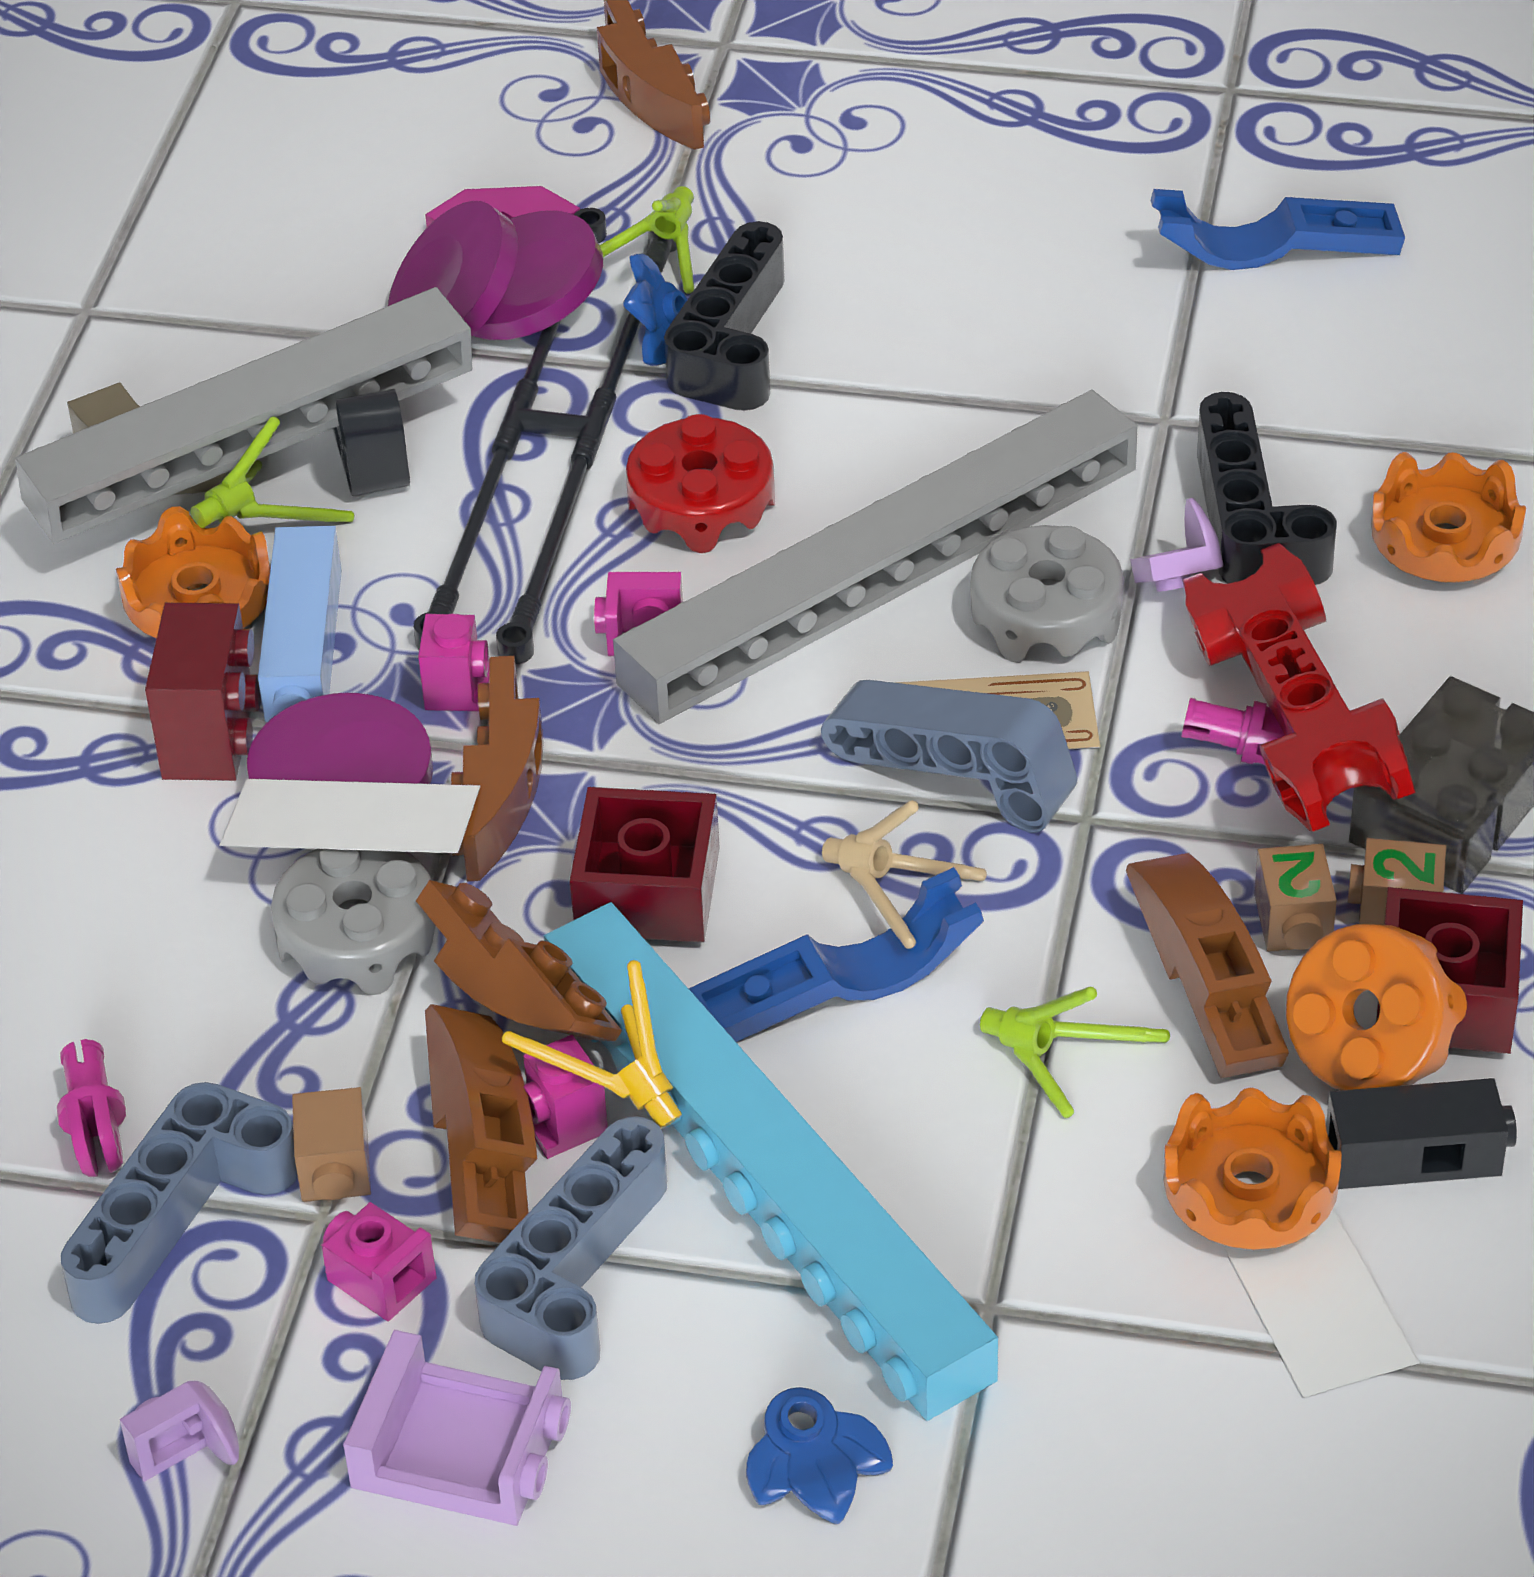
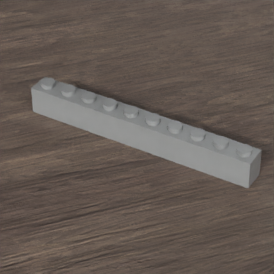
M1091 389L614 638L616 684L658 724H661L972 558L996 538L1014 530L1030 527L1136 470L1138 425Z

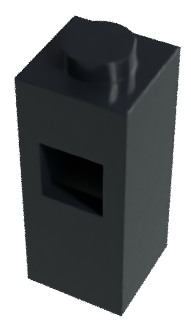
M1495 1078L1329 1091L1326 1119L1327 1134L1333 1149L1341 1150L1342 1154L1338 1189L1502 1176L1506 1147H1514L1516 1145L1517 1128L1515 1114L1511 1105L1502 1106Z

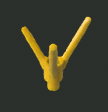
M632 960L627 964L633 1006L626 1004L621 1008V1014L635 1061L624 1067L617 1074L610 1073L511 1031H506L502 1035V1042L506 1045L602 1085L623 1099L630 1096L637 1109L645 1108L653 1121L661 1129L682 1116V1113L668 1093L673 1089V1086L662 1071L657 1055L641 964L637 960Z

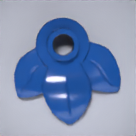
M634 254L629 259L636 284L623 301V306L646 327L642 344L644 364L659 366L666 363L664 346L666 330L686 303L687 298L672 283L665 281L658 266L650 257L645 254Z
M796 1387L780 1392L769 1403L763 1423L765 1436L749 1453L746 1464V1478L758 1505L771 1504L782 1499L792 1491L809 1510L833 1524H840L844 1520L853 1501L857 1474L879 1475L890 1472L893 1467V1459L886 1439L867 1418L859 1414L835 1411L830 1401L821 1393L809 1388ZM795 1412L805 1413L813 1419L814 1426L806 1430L797 1429L790 1423L788 1417Z

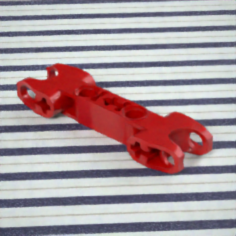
M1280 543L1260 550L1263 556V565L1255 574L1242 581L1229 584L1213 583L1203 573L1182 580L1186 593L1185 605L1191 623L1195 630H1197L1194 633L1206 662L1209 666L1241 654L1284 733L1282 737L1261 744L1260 750L1272 784L1287 812L1297 818L1309 831L1314 832L1330 825L1326 807L1335 796L1347 789L1364 785L1380 787L1393 800L1415 793L1409 772L1408 760L1404 753L1403 744L1398 738L1400 734L1396 718L1385 700L1381 698L1349 710L1304 631L1327 621L1317 588L1301 559L1290 553Z

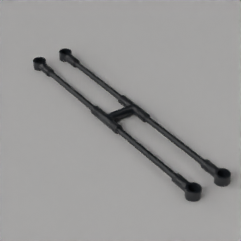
M584 208L574 214L590 226L598 243L605 240L607 230L606 217L603 211L597 208ZM648 231L649 247L646 255L655 262L662 273L669 253L677 250L676 243L673 239H664L653 231ZM630 312L627 315L602 386L595 391L586 415L531 409L539 389L537 385L539 376L561 320L542 330L524 378L517 382L492 446L493 458L444 584L436 589L428 612L418 616L414 621L415 644L418 649H420L425 614H453L459 599V584L506 462L514 456L522 433L530 432L578 438L571 455L572 468L526 593L518 599L510 623L504 624L496 632L498 656H514L515 664H522L530 660L534 655L532 631L541 609L539 598L585 472L593 465L616 402L615 390L640 321Z

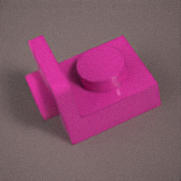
M608 572L606 597H595L594 605L595 633L606 634L608 656H614V638L683 602L681 572Z

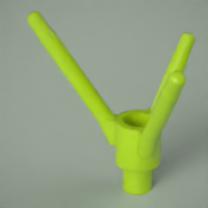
M679 186L673 193L665 195L662 200L654 201L652 203L654 211L600 245L603 257L648 231H653L664 239H673L677 247L683 290L686 294H691L694 291V282L688 243L689 227L687 221L692 214L693 192L687 187Z
M274 416L269 418L222 483L208 490L205 493V500L190 509L192 519L200 528H205L216 520L221 522L226 516H237L239 519L265 517L324 522H352L355 515L352 511L269 505L256 502L249 482L262 468V462L256 459L280 425V420Z
M1091 986L1071 992L1036 1007L1022 1009L1013 1006L1007 1011L988 1007L983 1012L980 1020V1029L983 1033L997 1036L1002 1045L1014 1048L1015 1056L1029 1068L1064 1118H1070L1074 1114V1109L1040 1059V1056L1051 1046L1053 1038L1073 1037L1165 1043L1170 1039V1032L1166 1029L1053 1020L1052 1017L1094 1000L1097 997V990Z

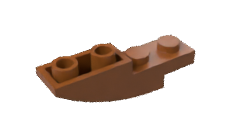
M604 0L605 26L597 27L600 72L610 89L636 117L654 130L693 150L704 148L703 126L710 124V111L705 94H697L695 91V81L690 64L681 63L672 44L657 47L654 38H646L643 15L640 9L633 10L628 0Z
M514 656L489 657V682L478 683L480 720H489V726L477 727L478 745L463 746V772L451 773V785H480L459 852L452 853L453 856H464L467 882L481 881L512 844L528 816L537 792L541 774L544 740L540 698L519 699Z
M1190 853L1129 863L1126 868L1127 876L1169 980L1181 979L1220 1079L1282 1067L1289 1051L1266 998L1272 980L1244 922L1221 886Z
M432 880L428 881L416 902L447 939L434 962L460 989L491 1011L521 1024L568 1035L573 1034V1036L590 1040H617L622 1029L604 1009L607 1005L606 1000L595 989L582 983L570 967L573 962L567 953L547 941L541 940L537 945L524 942L523 938L516 931L500 922L490 910L493 905L492 901L478 888L467 883H459L456 887Z
M430 1004L425 1010L433 1127L447 1130L455 1236L501 1243L529 1213L525 1172L538 1159L533 1120L528 1095L523 1088L525 1084L512 1047L502 1042V1035L504 1033L491 1016Z

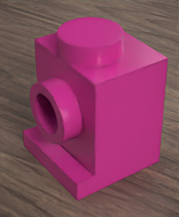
M425 614L418 655L425 710L479 711L478 683L489 682V651L487 640H477L475 615Z
M573 1034L546 1045L594 1065ZM528 1054L523 1055L526 1084L523 1088L528 1095L535 1141L547 1159L599 1137L608 1127L604 1086Z
M369 1202L356 1215L349 1211L339 1213L325 1230L321 1246L327 1280L388 1322L437 1278L431 1234L421 1227L413 1231L372 1202Z

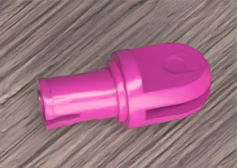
M1194 698L1189 699L1181 734L1182 738H1191L1236 748V754L1241 755L1240 762L1248 764L1255 762L1264 765L1260 745L1284 736L1267 703L1254 701L1253 707L1247 705L1246 710L1243 711L1198 701Z
M82 1039L80 1041L84 1058L83 1063L78 1062L74 1042L67 1044L60 1052L68 1093L60 1099L57 1105V1117L62 1130L71 1135L75 1156L82 1174L88 1177H98L93 1137L99 1136L110 1173L118 1170L123 1164V1152L118 1126L122 1124L126 1117L124 1097L119 1090L108 1086L102 1045L94 1040Z

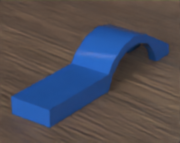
M1153 189L1150 200L1152 207L1160 212L1161 217L1158 225L1160 235L1208 265L1229 270L1258 268L1282 258L1291 249L1400 255L1405 241V234L1395 205L1392 203L1285 197L1273 212L1257 222L1237 227L1214 226L1198 219L1186 206L1185 197L1181 190Z
M955 867L922 881L917 900L905 917L902 918L916 940L915 946L911 949L904 947L891 928L885 933L863 943L840 947L818 943L806 934L688 989L734 1041L738 1042L836 996L845 1000H875L901 992L929 975L984 922V919L976 902L963 908L955 895L962 887L960 875Z

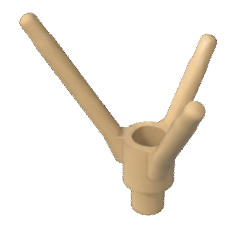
M914 800L908 801L902 807L897 808L873 827L861 831L857 835L850 834L844 839L830 837L824 842L822 847L824 861L839 864L844 872L850 873L851 877L863 886L894 934L907 949L913 948L916 940L876 881V878L885 876L890 868L938 875L955 867L960 875V879L984 881L987 877V872L983 868L892 853L890 843L882 838L918 811L919 805Z

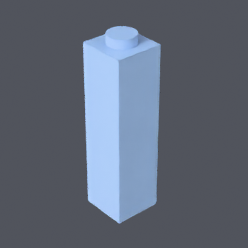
M336 526L275 527L258 672L265 722H268L279 712L298 702L330 693L342 572Z

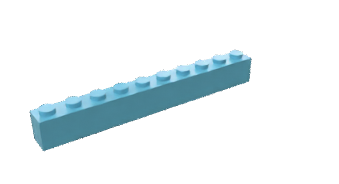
M612 902L543 935L544 941L556 945L568 954L573 962L570 967L582 983L589 985L604 997L607 1002L604 1009L622 1029L616 1041L591 1040L594 1043L601 1041L612 1054L618 1072L635 1061L621 1014V1008L626 1004L633 1006L627 964L632 960L640 962L657 1055L662 1071L673 1086V1089L668 1093L682 1113L681 1117L666 1127L673 1125L685 1139L689 1154L696 1165L703 1171L710 1169L722 1182L725 1194L733 1208L741 1215L748 1213L758 1224L763 1238L773 1255L779 1260L787 1258L801 1275L802 1283L810 1298L818 1306L827 1305L841 1321L843 1332L851 1346L861 1354L867 1351L879 1365L888 1388L901 1402L909 1400L926 1421H929L998 1381V1336Z

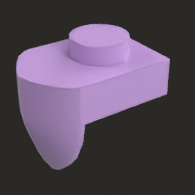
M1194 498L1186 499L1184 521L1187 547L1130 559L1135 583L1155 582L1157 592L1183 588L1182 580L1191 577L1193 573L1223 567L1217 534L1207 515Z
M187 1381L160 1397L146 1400L135 1411L120 1419L129 1462L144 1482L207 1446L221 1461L228 1465H234L239 1460L238 1438L229 1411L214 1391L202 1382Z

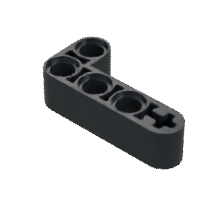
M756 221L746 223L736 229L666 330L664 335L666 378L668 388L673 393L682 397L742 411L756 409L763 406L769 400V348L761 337L751 333L783 287L785 281L783 235L776 225Z
M395 389L336 399L339 426L332 429L351 496L410 486L404 427Z
M1233 392L1212 393L1205 397L1200 403L1197 458L1208 517L1220 544L1223 567L1218 568L1222 580L1229 584L1242 581L1255 574L1263 565V556L1260 550L1280 543L1290 553L1302 560L1315 585L1328 580L1333 573L1337 520L1334 515L1327 509L1317 505L1272 506L1253 408L1249 400Z

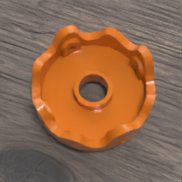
M1402 452L1392 460L1384 482L1379 490L1374 492L1371 516L1372 537L1379 552L1391 564L1406 573L1438 582H1465L1481 579L1502 569L1510 563L1518 552L1523 536L1526 506L1519 505L1516 495L1515 475L1512 467L1504 460H1497L1487 470H1482L1468 463L1462 455L1452 452L1446 454L1434 467L1421 470L1418 469L1417 461L1411 454ZM1441 523L1453 524L1459 528L1443 529L1437 527L1436 525Z
M178 506L168 508L162 513L157 529L150 537L140 541L132 539L127 542L124 550L123 567L116 568L123 608L129 619L143 633L157 638L165 602L239 603L243 628L247 627L266 607L270 565L263 532L260 531L250 535L241 523L232 516L224 517L217 527L200 528L194 522L188 510ZM203 584L208 585L205 588L199 590H192L202 586Z
M1355 924L1337 929L1326 935L1303 955L1292 975L1287 992L1286 1020L1290 1039L1298 1056L1313 1075L1338 1090L1412 1085L1422 1078L1435 1073L1445 1064L1453 1031L1466 1014L1467 1000L1462 988L1450 980L1443 971L1436 955L1437 949L1431 942L1421 936L1392 925ZM1366 990L1371 991L1377 997L1380 1004L1379 1018L1368 1029L1360 1026L1354 1016L1355 1001Z
M1250 1087L1240 1091L1237 1097L1229 1104L1212 1109L1210 1102L1202 1094L1195 1093L1190 1095L1181 1106L1176 1125L1170 1139L1165 1144L1163 1181L1167 1199L1176 1215L1190 1229L1208 1240L1229 1247L1251 1250L1277 1248L1295 1243L1310 1235L1329 1217L1337 1201L1342 1154L1341 1150L1333 1149L1327 1134L1324 1112L1321 1105L1311 1096L1302 1095L1294 1104L1284 1105L1270 1099L1259 1089ZM1251 1171L1264 1175L1267 1180L1259 1184H1247L1239 1181L1234 1176L1242 1172Z

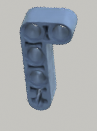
M859 680L850 688L821 727L822 739L826 746L843 760L861 764L989 780L1002 816L1014 827L1029 833H1038L1047 827L1077 784V774L1057 716L1046 705L1029 698L877 680Z
M194 1083L178 1092L69 1238L61 1252V1266L71 1308L76 1316L85 1322L95 1324L112 1322L122 1317L131 1308L221 1181L261 1195L277 1194L288 1189L296 1181L298 1175L294 1157L292 1120L287 1111L278 1105L215 1083Z
M626 1117L608 1126L480 1265L475 1274L474 1283L478 1316L482 1334L491 1344L541 1372L544 1366L558 1368L561 1380H574L586 1376L595 1369L600 1360L597 1309L592 1295L582 1287L661 1200L667 1190L665 1141L660 1126L652 1120L643 1117Z

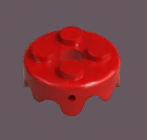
M694 414L650 431L635 444L628 456L626 466L628 510H638L643 525L650 533H658L661 530L676 532L683 538L690 550L694 552H710L716 546L721 531L731 523L740 522L748 529L755 528L760 522L766 506H775L774 463L771 451L760 436L751 429L736 422L712 418L704 414Z

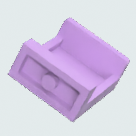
M394 1330L343 1444L351 1488L518 1526L528 1498L537 1500L542 1493L548 1469L546 1453L552 1440L561 1441L568 1426L571 1401L569 1398L562 1397L560 1370L544 1366L536 1386L427 1363L424 1358L421 1335Z

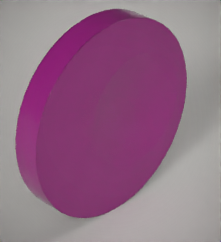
M483 201L465 202L440 215L423 231L403 259L391 287L388 306L437 287L471 328L472 337L493 314L513 276L518 255V237L513 222L500 211Z
M538 211L510 219L515 226L518 237V255L513 276L499 305L486 323L473 336L487 340H510L528 336L559 322L586 300L601 276L603 253L592 229L583 219L562 211Z
M333 693L298 702L271 718L252 741L247 757V771L249 779L431 784L433 761L428 734L422 723L409 710L379 696L362 693Z

